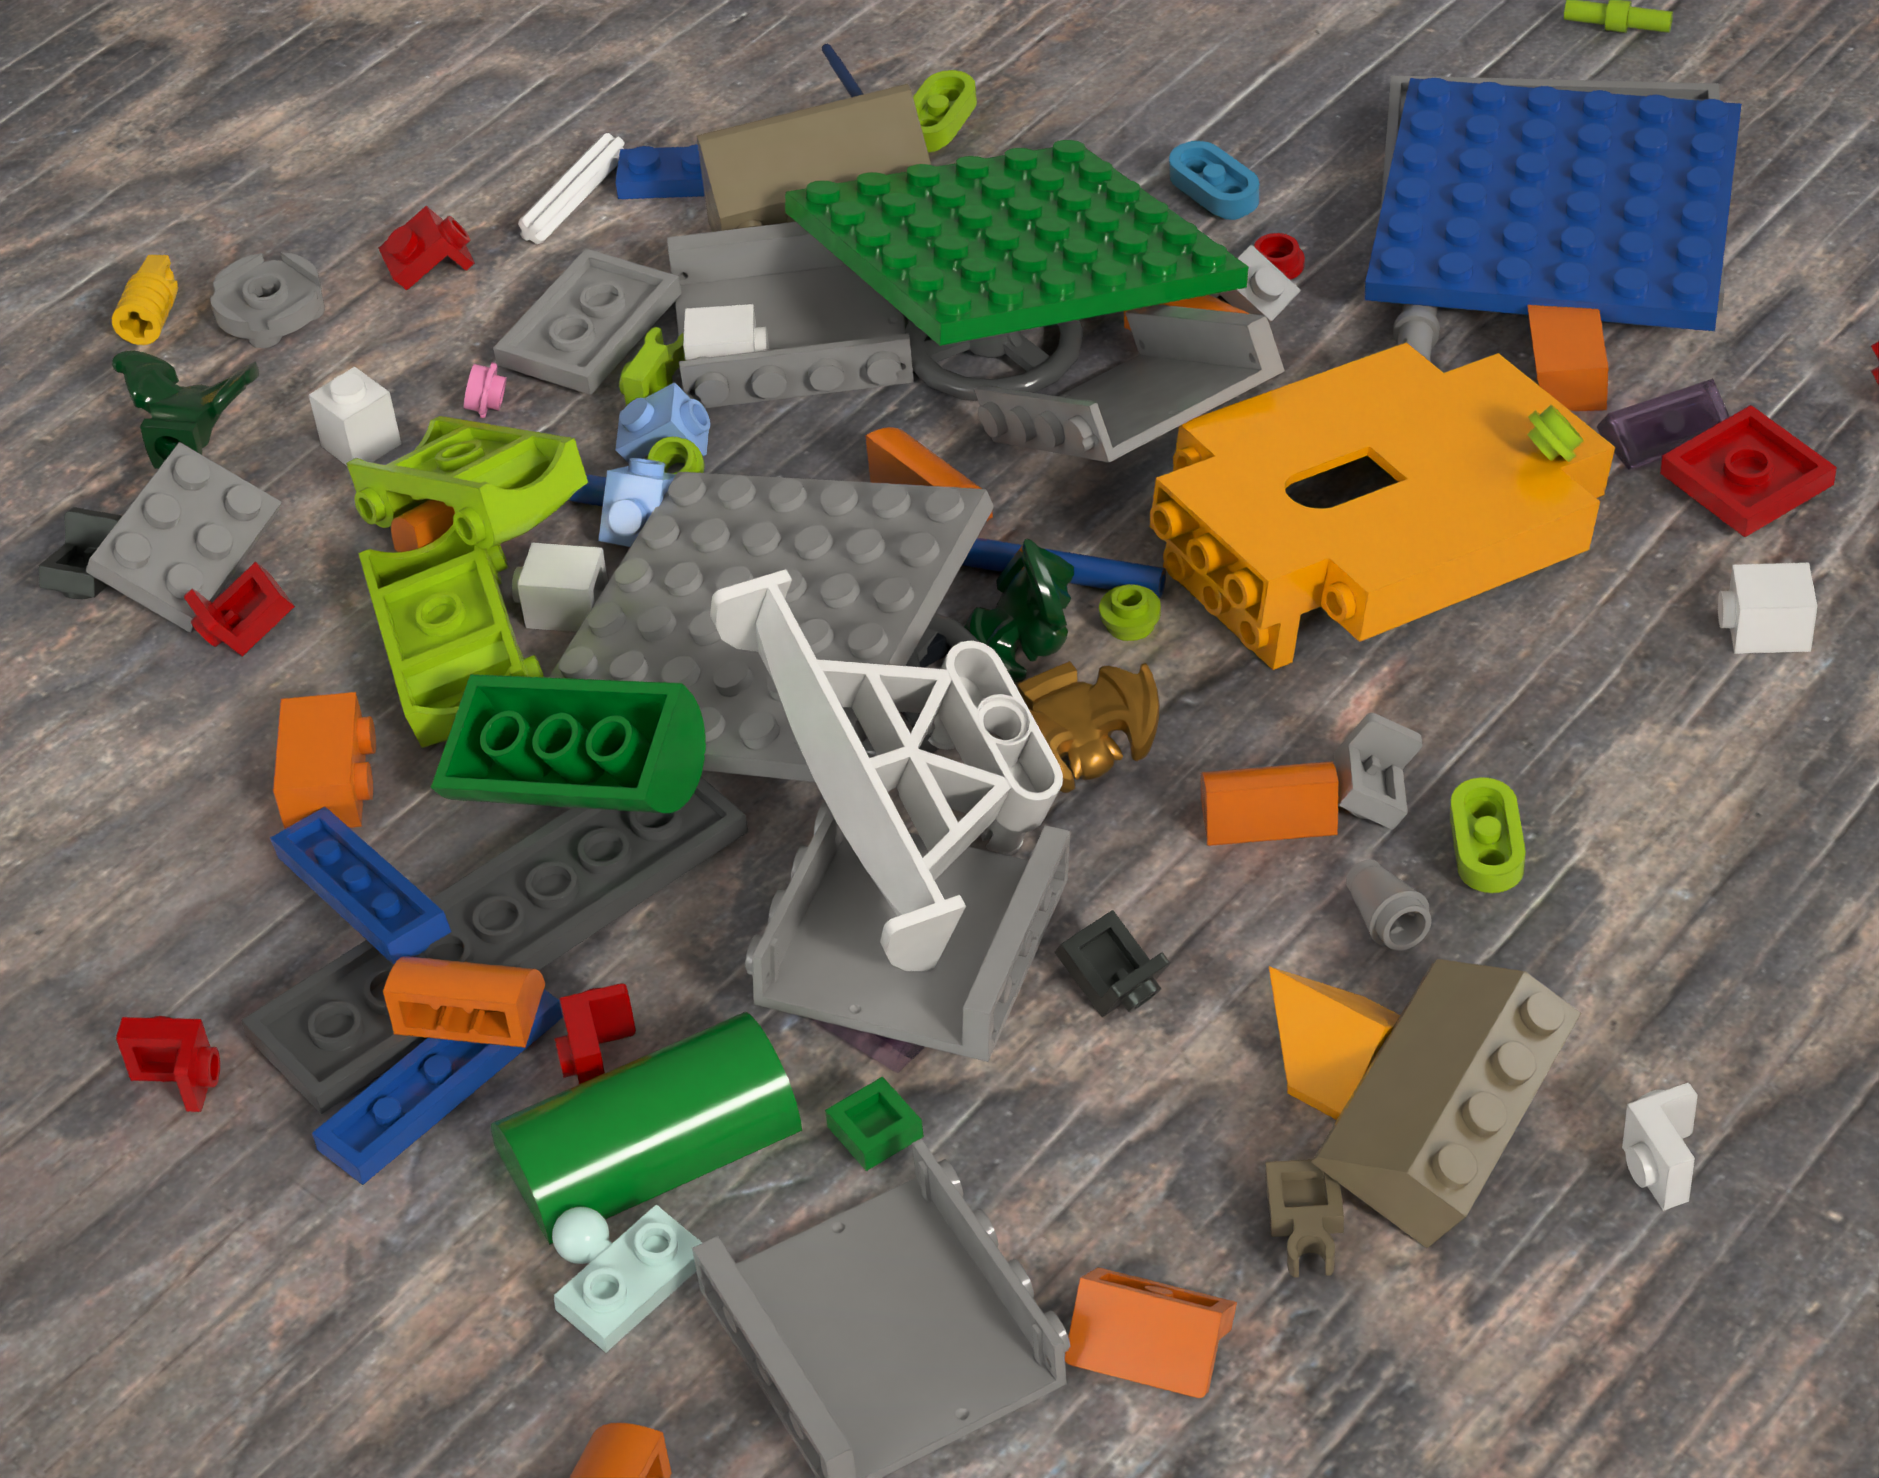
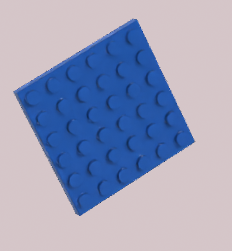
M1410 78L1367 271L1365 300L1528 315L1527 305L1599 309L1602 322L1715 331L1742 104L1727 103L1717 99L1701 101L1668 98L1663 95L1636 96L1612 94L1603 90L1584 92L1558 90L1549 86L1532 88L1506 86L1495 82L1467 83L1446 81L1441 78Z

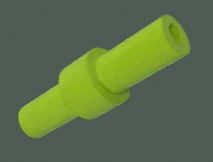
M1566 0L1564 9V20L1605 25V31L1627 33L1628 28L1670 33L1673 19V11L1632 7V1L1609 0L1608 4L1582 0Z

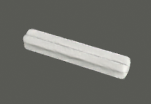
M609 133L601 135L520 218L518 225L522 230L520 232L521 237L525 241L530 239L535 244L543 243L618 165L620 149H624L625 142L619 136L614 138Z

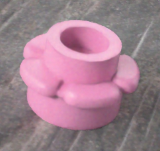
M493 362L490 367L473 364L466 387L464 409L479 412L480 418L486 417L488 408L499 411L504 397L507 377L497 375L498 366Z

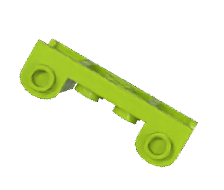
M438 416L430 420L423 439L414 451L387 465L366 462L359 458L346 463L356 490L354 501L357 511L368 524L389 528L394 518L430 499L441 501L446 506L453 507L455 512L453 523L459 537L466 544L475 545L482 549H489L527 533L556 512L580 488L588 483L575 438Z
M453 523L440 538L415 550L382 552L367 549L358 553L403 712L422 748L447 741L470 674L545 677L536 656L532 655L524 658L516 642L498 586L502 584L499 572L509 569L500 544L489 549L468 545L459 537Z

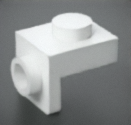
M1685 1083L1668 1090H1653L1641 1096L1637 1101L1627 1104L1622 1148L1625 1151L1629 1171L1638 1186L1641 1188L1648 1186L1663 1211L1689 1202L1695 1158L1683 1139L1690 1136L1693 1132L1698 1097L1690 1083Z

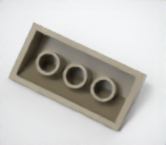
M908 84L696 136L708 223L712 232L796 222L785 213V192L805 189L809 183L814 181L841 183L857 180V177L863 173L877 172L889 175L907 172L908 167L916 164L931 165L913 95Z
M1436 959L1424 975L1395 1023L1394 1028L1384 1041L1311 1163L1424 1247H1430L1468 1215L1579 1019L1581 1012L1526 971Z

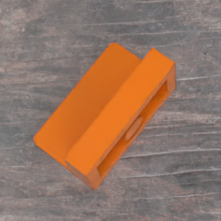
M1097 1267L1080 1277L1068 1336L1071 1347L1065 1352V1362L1071 1366L1195 1398H1203L1209 1392L1219 1340L1232 1330L1237 1302Z

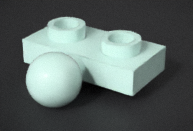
M658 1205L651 1208L613 1243L609 1241V1228L600 1213L588 1207L571 1208L557 1219L552 1232L553 1244L558 1254L565 1260L575 1264H589L554 1294L555 1310L607 1353L696 1272L692 1248L702 1242Z

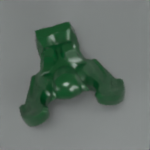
M135 350L118 353L112 361L114 370L124 374L125 383L134 406L144 409L152 416V418L143 420L140 429L147 455L155 469L161 467L179 442L202 455V448L206 447L209 443L212 430L222 412L246 389V386L259 376V369L255 361L215 385L195 384L184 387L176 384L179 382L175 368L153 355Z
M1030 539L1024 540L1021 548L996 580L997 590L1003 593L996 608L989 610L976 607L964 626L981 643L991 647L997 653L1013 682L1023 681L1027 674V670L1015 661V653L1020 645L1029 661L1034 662L1038 656L1047 657L1058 652L1064 645L1068 634L1063 609L1068 606L1071 600L1067 585L1074 576V566L1058 555L1038 547Z

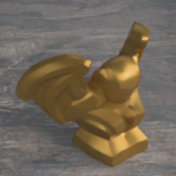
M1069 661L1017 684L1020 695L1061 767L1063 781L1059 791L1063 793H1069L1075 789L1074 778L1076 780L1080 777L1083 780L1099 778L1113 767L1114 761L1123 758L1120 748L1110 737L1112 732L1123 731L1127 735L1130 743L1131 757L1134 761L1144 759L1153 745L1157 733L1160 703L1153 674L1146 663L1140 665L1138 674L1118 667L1102 666L1099 668L1096 683L1092 685L1083 681L1078 682L1077 670ZM1069 756L1072 772L1063 762L1062 757Z

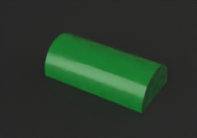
M470 674L431 788L440 796L450 800L672 813L681 809L690 800L701 778L706 751V735L702 713L695 697L683 683Z
M747 1012L731 1017L491 1123L494 1146L549 1245L553 1244L552 1232L557 1219L571 1208H591L600 1213L606 1220L802 1131L797 1102L781 1061L759 1023Z

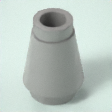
M1364 860L1352 867L1346 877V886L1350 890L1374 942L1396 951L1407 950L1420 943L1429 932L1432 920L1426 897L1382 867L1375 860Z

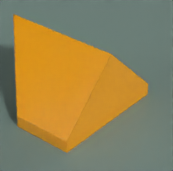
M1269 966L1287 1080V1094L1337 1120L1384 1041L1394 1028L1400 1015L1364 996Z

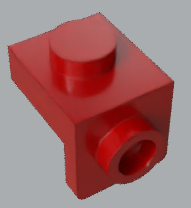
M428 206L420 210L405 225L395 229L388 239L378 247L393 280L405 290L410 289L447 255L466 271L475 264L466 246L471 239L465 229L451 216H447L443 220Z
M256 561L213 602H210L193 588L183 596L196 614L190 621L195 630L212 646L217 647L223 641L242 657L295 607L272 575Z
M620 983L603 988H592L582 993L559 998L567 1035L554 1039L563 1078L577 1075L578 1083L581 1084L604 1074L605 1070L599 1044L631 1037L636 1034L626 984Z
M155 1016L152 1018L122 1017L116 1041L130 1080L177 1082L186 1111L201 1112L208 1088L216 1087L220 1075V1054L217 1047H210L202 1019L170 1018L166 1016Z

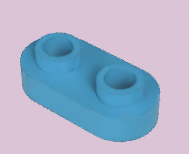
M1190 141L1178 145L1171 151L1169 156V176L1173 185L1214 215L1227 220H1236L1252 213L1258 207L1259 179L1257 175L1218 146L1205 141Z

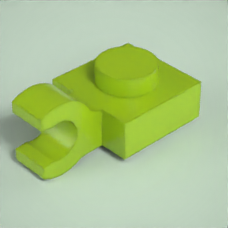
M654 327L648 331L645 336V344L633 361L625 364L621 372L619 388L621 394L625 397L626 406L637 398H646L673 383L672 376L680 367L679 361H686L683 346L684 333H681L674 343L664 345L661 328Z

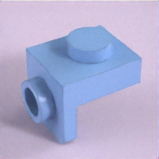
M674 382L646 398L633 400L624 410L620 411L615 450L629 463L631 458L647 456L650 449L659 440L674 436L693 442L699 448L702 456H705L707 454L710 429L708 413L698 400L690 399Z
M641 458L629 459V466L607 470L598 541L631 547L655 507L660 506L676 474L665 473V463Z

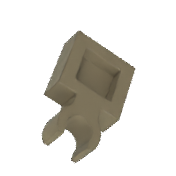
M1313 1159L1265 1162L1271 1237L1289 1236L1287 1241V1267L1290 1275L1294 1278L1299 1277V1257L1306 1253L1320 1255L1325 1261L1326 1276L1332 1275L1335 1268V1243L1330 1234L1344 1233V1212L1340 1183L1311 1163Z

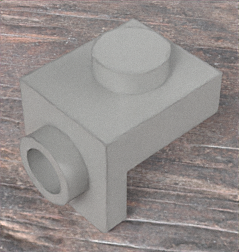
M1251 244L1238 257L1239 260L1249 266L1247 288L1211 294V296L1218 298L1221 295L1232 306L1249 314L1265 315L1270 325L1301 290Z
M1368 713L1334 752V764L1339 781L1338 806L1347 809L1356 817L1370 819L1393 830L1408 814L1403 769L1422 748L1421 735L1378 714Z

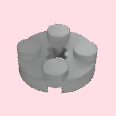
M280 252L282 261L272 260L264 262L263 254L260 253L241 258L220 271L213 281L215 293L213 296L210 295L214 318L220 328L233 336L249 339V343L256 348H268L278 344L282 336L295 332L310 321L320 318L324 314L325 305L318 271L304 257Z

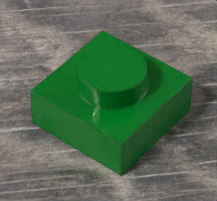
M883 1076L825 1110L827 1127L865 1171L875 1167L924 1137L922 1119Z

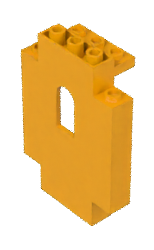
M1406 342L1198 416L1180 425L1178 428L1176 450L1173 456V472L1156 477L1149 527L1154 530L1160 539L1166 542L1163 553V568H1166L1168 574L1200 601L1210 614L1216 616L1232 631L1247 649L1252 650L1272 670L1293 663L1300 616L1318 607L1323 608L1334 621L1338 622L1355 639L1361 642L1588 551L1600 501L1597 498L1605 494L1615 446L1499 353L1443 373ZM1550 405H1553L1583 438L1584 441L1573 450L1576 457L1570 462L1560 454L1553 461L1549 460L1527 434L1535 426L1528 416L1535 410L1541 414ZM1365 456L1370 457L1398 481L1390 486L1324 509L1310 508L1298 504L1285 491L1289 485Z

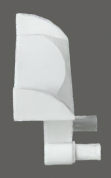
M786 569L716 591L712 596L710 617L721 639L736 649L759 653L776 685L791 729L810 772L834 819L864 868L897 916L885 923L880 940L891 965L904 971H928L934 969L966 907L960 895L945 900L935 880L981 833L982 841L990 839L986 845L989 851L1008 856L1018 852L1023 844L1026 832L1032 831L1041 825L1062 787L1063 774L1061 767L1001 658L991 647L984 643L964 641L950 649L941 669L818 660L785 600L792 581ZM842 707L853 709L877 756L868 757ZM899 711L921 713L911 734ZM932 733L928 739L932 745L944 750L956 748L964 764L920 750L919 747L925 736ZM989 733L996 734L1000 736L1003 740L997 739ZM897 788L899 797L928 850V853L923 858L888 794L891 789ZM951 809L966 813V815L958 822Z

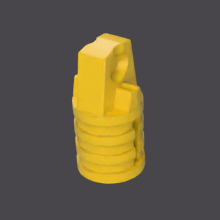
M148 255L137 273L129 278L114 310L112 326L115 332L129 343L148 345L155 342L161 334L178 292V283L170 269L171 262L168 255Z

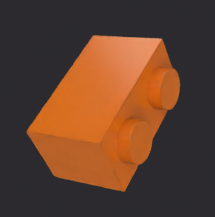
M356 692L281 699L273 792L284 829L323 807L329 809L349 828L362 827L363 800L373 799L372 770L370 763L365 761L367 754H375L376 734L373 718L371 716L362 717Z

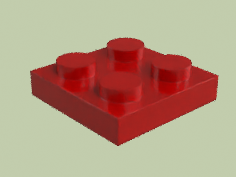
M1750 405L1662 455L1660 474L1743 537H1747L1832 487L1835 483L1837 467Z

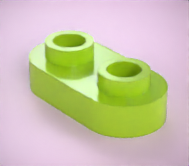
M957 70L937 72L929 76L913 96L928 153L938 151L949 144L976 107L975 80L965 72Z
M1480 777L1464 781L1453 791L1450 806V824L1458 874L1465 884L1477 891L1485 893L1507 891L1521 881L1525 867L1526 850L1516 795L1508 785L1493 778Z

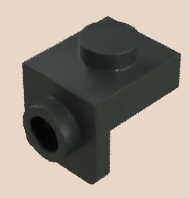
M77 507L69 509L64 515L65 544L39 565V587L62 591L64 596L72 599H88L96 597L108 585L88 574L86 568L90 557L122 516Z
M1111 910L1061 943L1054 952L1101 1017H1104L1122 1004L1130 1013L1149 1001L1162 989L1156 980L1170 965V961L1163 952L1150 960L1114 910Z

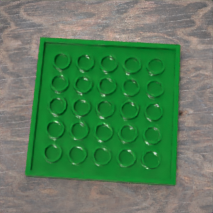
M1060 140L1055 142L1053 147L1038 150L1012 148L1007 150L1005 155L990 158L964 156L958 158L954 164L942 166L916 164L908 167L907 172L889 175L868 172L860 174L857 180L841 183L814 181L809 183L805 189L785 192V213L939 346L1247 288L1249 266L1228 252L1226 247L1217 244L1199 231L1196 225L1187 222L1169 209L1167 204L1158 201L1140 188L1138 183L1129 180L1113 168L1112 164L1103 161L1079 141Z

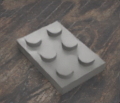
M585 248L493 347L496 363L498 366L591 395L682 294L679 276Z
M179 442L90 557L86 572L191 633L194 627L190 621L196 614L183 596L193 588L210 602H213L277 516L282 502Z

